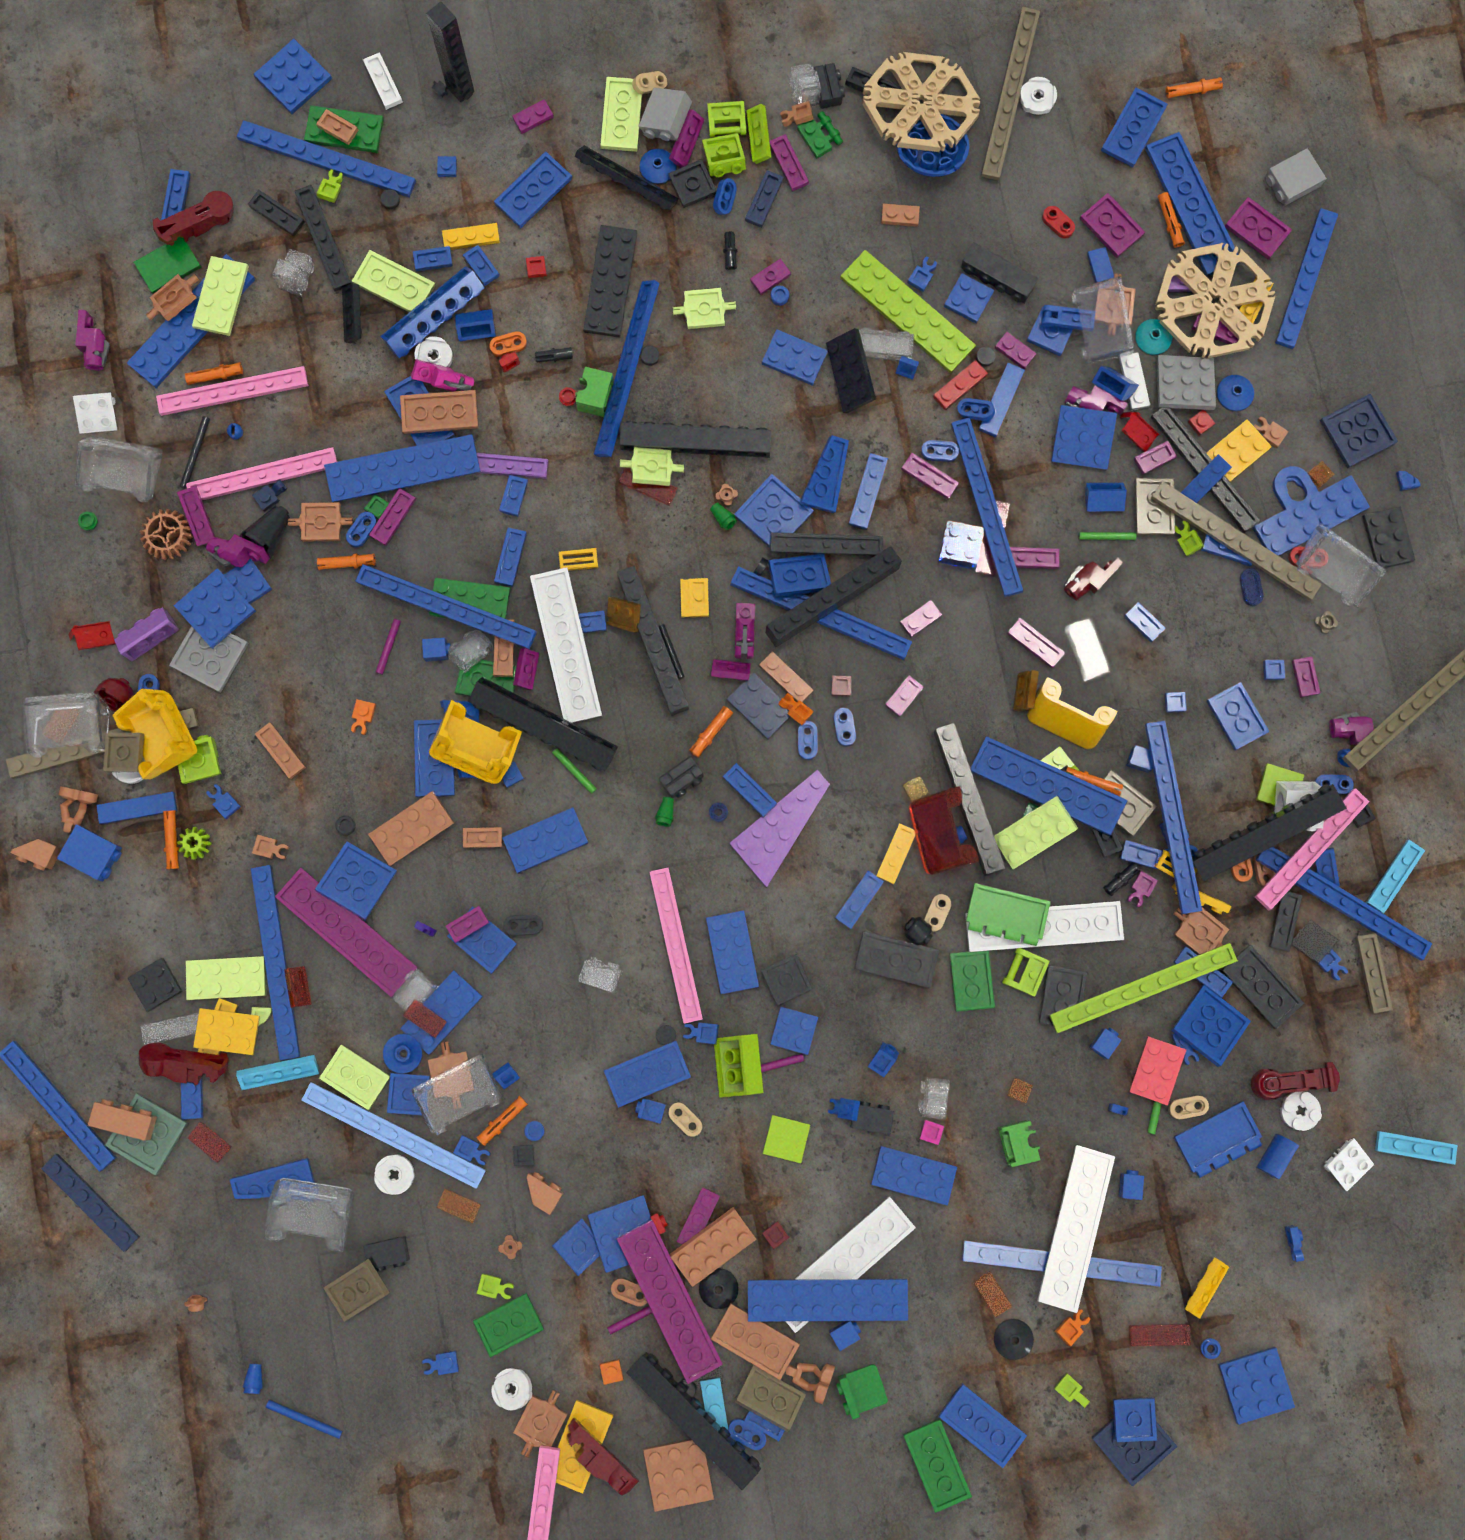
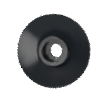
M717 1268L701 1280L699 1284L701 1299L706 1305L714 1309L728 1307L730 1303L735 1301L738 1295L737 1279L726 1269ZM716 1286L723 1288L721 1293L715 1291Z
M1019 1319L1005 1320L995 1330V1347L1007 1359H1021L1028 1355L1033 1347L1034 1337L1032 1330L1025 1322ZM1013 1337H1018L1016 1344L1011 1342Z

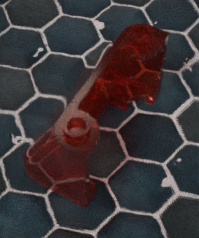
M960 786L919 798L909 806L923 868L930 875L959 870L979 862L977 852L973 846H960L951 808L959 806L962 802Z

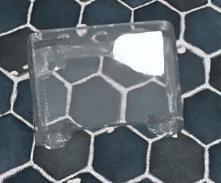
M1121 276L1075 288L1071 296L1073 304H1077L1085 342V348L1081 349L1083 360L1087 359V364L1132 355L1134 345Z
M88 437L78 441L75 486L82 487L84 491H93L94 488L102 487L133 493V496L138 501L148 502V500L153 498L163 450L102 437Z
M1321 522L1315 528L1296 562L1299 572L1305 576L1308 573L1339 593L1343 597L1341 599L1342 602L1349 607L1353 604L1357 608L1387 572L1380 564Z
M76 693L23 699L22 710L26 749L31 756L42 757L47 753V748L82 745L92 753L105 750L110 708L98 694Z
M483 1053L410 1090L430 1133H436V1135L447 1131L446 1126L484 1106L489 1105L492 1108L500 1104L499 1099L503 1098Z
M288 1178L277 1180L268 1201L264 1240L278 1242L285 1239L287 1232L326 1238L328 1249L344 1252L354 1201L353 1191L348 1188Z

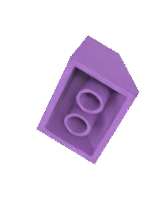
M162 607L161 609L153 610L146 619L138 620L131 629L120 632L114 641L120 654L130 661H134L180 629L168 611Z

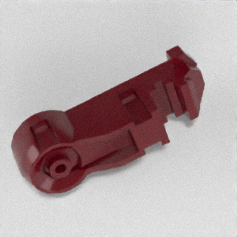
M212 191L204 197L202 202L161 221L158 217L153 219V230L158 239L167 245H174V241L179 236L183 237L185 242H187L189 237H198L215 225L228 223L234 213L233 201L225 192Z
M150 1043L142 1046L139 1050V1066L145 1075L150 1077L164 1076L174 1082H192L194 1085H198L203 1074H206V1077L210 1078V1082L214 1083L228 1068L229 1060L227 1053L221 1052L220 1055L173 1049L163 1043Z
M1325 1062V1068L1282 1073L1274 1069H1261L1253 1075L1251 1088L1253 1093L1262 1100L1278 1099L1283 1093L1309 1091V1089L1328 1088L1329 1092H1335L1338 1089L1340 1076L1333 1062Z
M573 1418L568 1425L567 1441L571 1447L575 1443L581 1445V1448L575 1454L576 1460L594 1477L607 1481L620 1495L623 1496L630 1492L639 1482L638 1478L576 1418Z

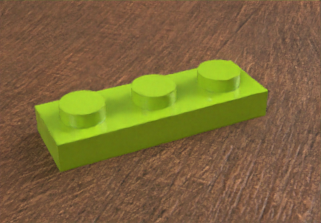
M762 104L746 110L752 162L756 164L771 158L766 108Z

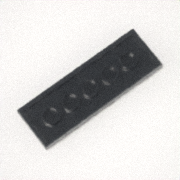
M605 225L600 226L583 329L585 333L621 337L637 230Z

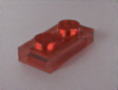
M305 966L284 969L290 1007L311 1005Z
M416 999L412 1001L403 1013L404 1017L434 1038H436L447 1023L445 1019Z
M199 1122L187 1137L217 1163L220 1162L232 1147L203 1122Z

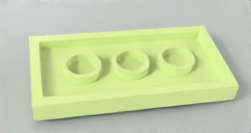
M606 78L601 149L635 152L638 150L642 94L634 90L632 85L633 79Z
M369 250L352 280V283L358 284L360 288L408 312L412 311L429 297L436 286L435 282Z
M211 256L194 316L193 328L230 336L248 272V264Z
M1058 796L994 835V838L1012 869H1015L1076 831L1078 827Z
M264 956L186 961V1000L266 996Z

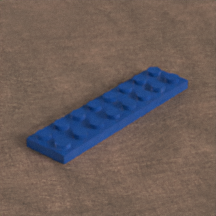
M1180 132L1146 145L1145 150L1165 192L1169 193L1174 211L1192 249L1223 243L1222 250L1226 244H1229L1228 251L1233 252L1234 244ZM1215 254L1197 256L1205 276L1212 275L1218 257Z
M227 254L223 257V259L234 261ZM249 272L246 275L242 294L256 280ZM205 278L192 291L197 298L171 320H165L127 362L128 366L155 388L164 381L208 332L195 329L192 326Z
M472 434L324 465L333 503L481 472Z
M987 736L970 768L972 773L1041 805L1058 796L1072 819L1109 836L1112 835L1128 801Z
M907 1279L748 1280V1322L908 1321Z

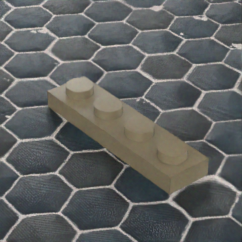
M1377 933L1355 937L1371 1013L1393 1010Z

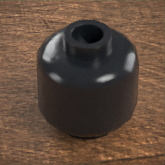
M912 917L903 928L905 930L904 936L915 945L927 944L933 937L931 934L932 926L921 917Z

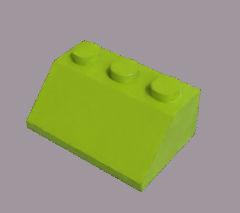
M758 1034L717 1038V1045H714L719 1097L764 1093Z

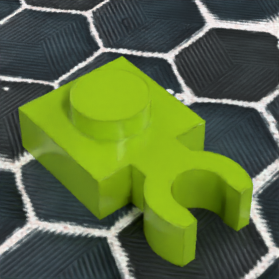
M331 169L328 173L329 180L323 178L317 191V197L335 203L341 190L340 183L343 181V174L340 172L338 177H333L334 171Z
M1182 521L1184 529L1180 530L1178 526H1175V532L1182 536L1178 539V542L1185 555L1190 556L1203 548L1204 544L1196 530L1189 531L1190 524L1187 521Z
M482 1273L477 1294L496 1299L499 1293L503 1298L510 1299L512 1295L506 1294L505 1288H514V1285L512 1283L500 1284L502 1278Z

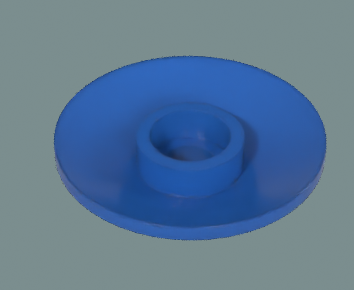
M652 149L646 152L640 161V172L643 178L653 184L668 182L670 180L668 173L676 170V164L669 159L671 153L664 149ZM655 162H661V164L658 165V166L655 165L654 163H655Z
M1230 375L1219 383L1217 398L1224 408L1231 411H1241L1252 403L1254 388L1245 377ZM1234 389H1239L1240 393H1236Z
M395 1035L385 1044L383 1059L386 1066L393 1072L409 1073L420 1064L422 1048L417 1039L411 1035ZM402 1050L407 1051L406 1057L401 1056Z

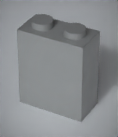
M653 88L639 124V128L644 133V136L650 139L661 138L665 141H677L692 104L691 99L685 91Z
M1308 148L1271 167L1265 175L1267 184L1273 188L1277 200L1283 206L1321 187L1327 179Z

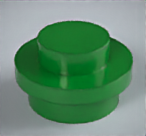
M84 512L78 518V524L83 530L90 531L97 526V516L92 512Z

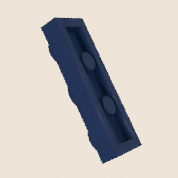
M766 170L745 217L746 222L761 228L763 227L783 182V176Z

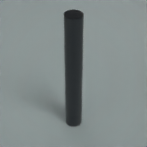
M665 624L658 626L677 677L682 679L685 677Z

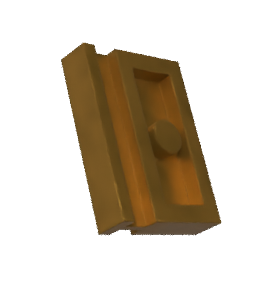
M608 597L607 616L609 620L606 624L630 632H639L637 624L640 621L641 604L616 597Z
M1031 670L1018 673L1013 710L1021 712L1034 709L1039 671Z

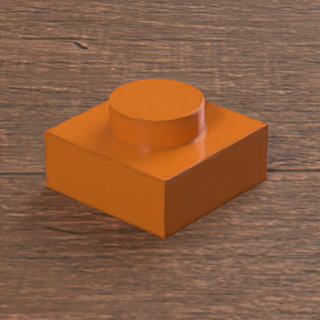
M620 1359L600 1363L604 1385L624 1380Z

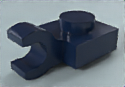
M279 480L272 488L267 484L252 496L265 512L280 501L277 496L286 491L287 487Z

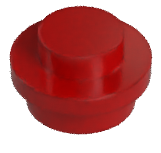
M570 387L562 389L559 393L560 402L565 406L574 405L576 403V391Z

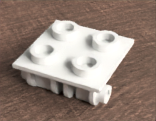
M111 392L73 396L79 433L117 430L113 407L115 405V398L111 396Z
M1354 1138L1349 1141L1346 1140L1345 1144L1340 1149H1337L1338 1154L1334 1152V1157L1331 1156L1325 1161L1323 1166L1334 1175L1345 1191H1348L1374 1165Z

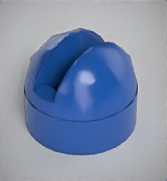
M232 423L227 428V434L230 438L237 440L242 437L243 429L239 424ZM233 427H235V435H232Z

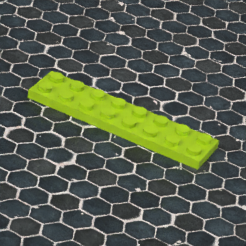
M866 250L841 275V280L950 374L976 347L970 339Z

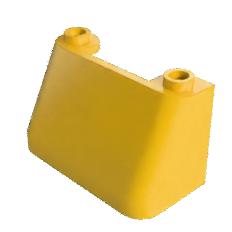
M1047 677L1036 693L1034 709H1030L1027 712L1028 720L1084 749L1094 748L1105 734L1118 711L1102 706L1096 710L1094 716H1091L1058 700L1062 691L1061 686L1056 681Z
M140 689L113 714L119 729L144 734L143 757L145 761L138 765L139 774L142 779H153L190 759L197 753V747L175 701L166 691Z
M451 700L431 744L429 754L436 760L488 783H499L511 765L522 731L511 726L503 727L500 732L465 717L466 708L461 703Z

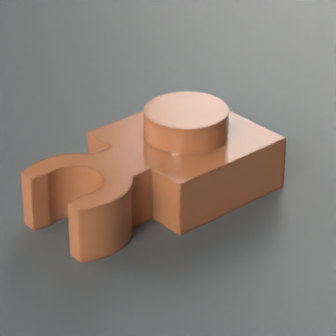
M810 101L792 106V111L785 110L780 113L784 127L791 125L794 121L798 125L814 120Z
M1259 417L1257 420L1262 424V427L1254 425L1258 432L1263 433L1266 441L1275 448L1280 445L1289 432L1274 421L1270 425L1267 424V420L1264 417Z
M257 835L252 854L270 859L275 854L280 859H286L287 857L281 855L280 851L284 848L289 850L290 847L285 844L276 846L278 840Z

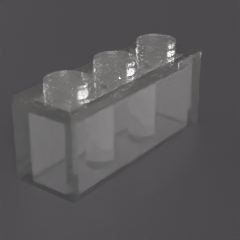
M871 328L859 329L866 358L900 361L901 356L912 358L914 334L906 331L895 333L887 329L874 331Z
M1086 619L1067 626L1065 633L1084 682L1106 675L1109 672L1110 664L1108 659L1103 656V646L1101 641L1096 638L1094 623Z

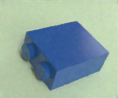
M76 824L57 859L103 882L104 879L110 876L113 863L119 860L122 847Z

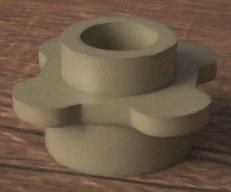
M1330 611L1324 612L1323 616L1315 619V623L1321 627L1323 633H1328L1332 627L1338 626V621Z

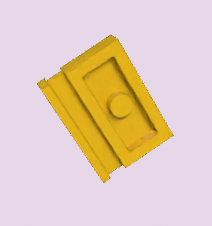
M708 578L680 579L681 617H709Z

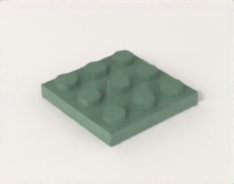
M137 1093L130 1103V1106H133L132 1110L139 1112L140 1109L152 1111L151 1115L157 1116L151 1139L144 1141L113 1132L105 1146L148 1172L158 1175L188 1122Z

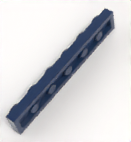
M55 1154L41 1168L123 1252L127 1251L140 1237L59 1154Z

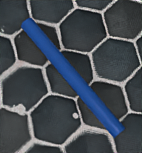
M271 1400L266 1405V1408L335 1438L340 1439L343 1431Z

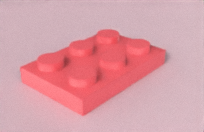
M1148 1036L1130 1093L1168 1106L1186 1049Z

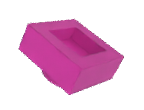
M925 1120L919 1139L939 1145L944 1126Z

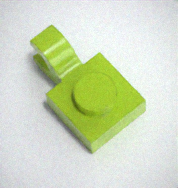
M1067 1373L1054 1387L1069 1402L1075 1399L1084 1408L1090 1402L1080 1393L1083 1387Z

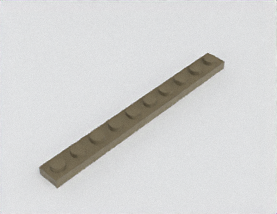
M1022 7L981 177L997 181L1000 179L1040 14L1039 10Z
M1162 481L1152 495L1151 499L1242 556L1307 600L1311 601L1322 585Z
M1465 649L1342 759L1355 772L1361 769L1465 675Z
M194 708L179 711L188 730L199 727ZM117 728L6 759L10 778L21 777L104 754L106 733L132 732Z

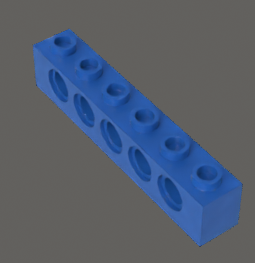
M465 266L380 337L394 355L398 358L403 357L410 352L412 347L423 342L429 333L435 332L441 323L448 321L457 310L464 308L470 299L477 297L485 287L473 270ZM464 287V291L460 293V289ZM450 298V303L445 305L446 300ZM436 310V314L431 317V313ZM422 322L421 327L417 329L418 323ZM408 333L407 338L402 340L403 336Z

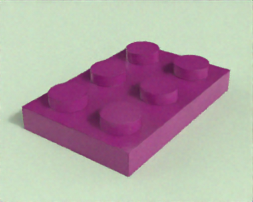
M1109 193L1080 216V220L1116 258L1145 234V231Z
M1247 197L1225 225L1226 229L1268 260L1292 231L1291 228L1249 197Z

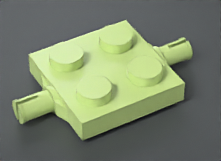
M721 288L684 291V306L673 307V315L684 314L687 319L688 329L725 326V310H736V301L724 303Z
M634 447L631 460L620 459V467L631 468L632 483L670 486L672 471L684 472V465L673 464L671 450Z

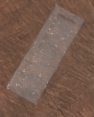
M199 1013L140 1025L143 1044L147 1045L196 1034Z

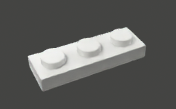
M380 52L363 59L386 110L403 103Z
M1132 353L1120 356L1119 362L1122 375L1139 384L1137 390L1128 398L1130 410L1149 408L1150 402L1139 354Z

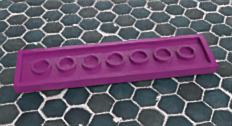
M300 867L275 898L393 998L418 967L360 917L316 892L315 888L319 882Z
M653 1220L616 1238L686 1383L689 1384L723 1365Z

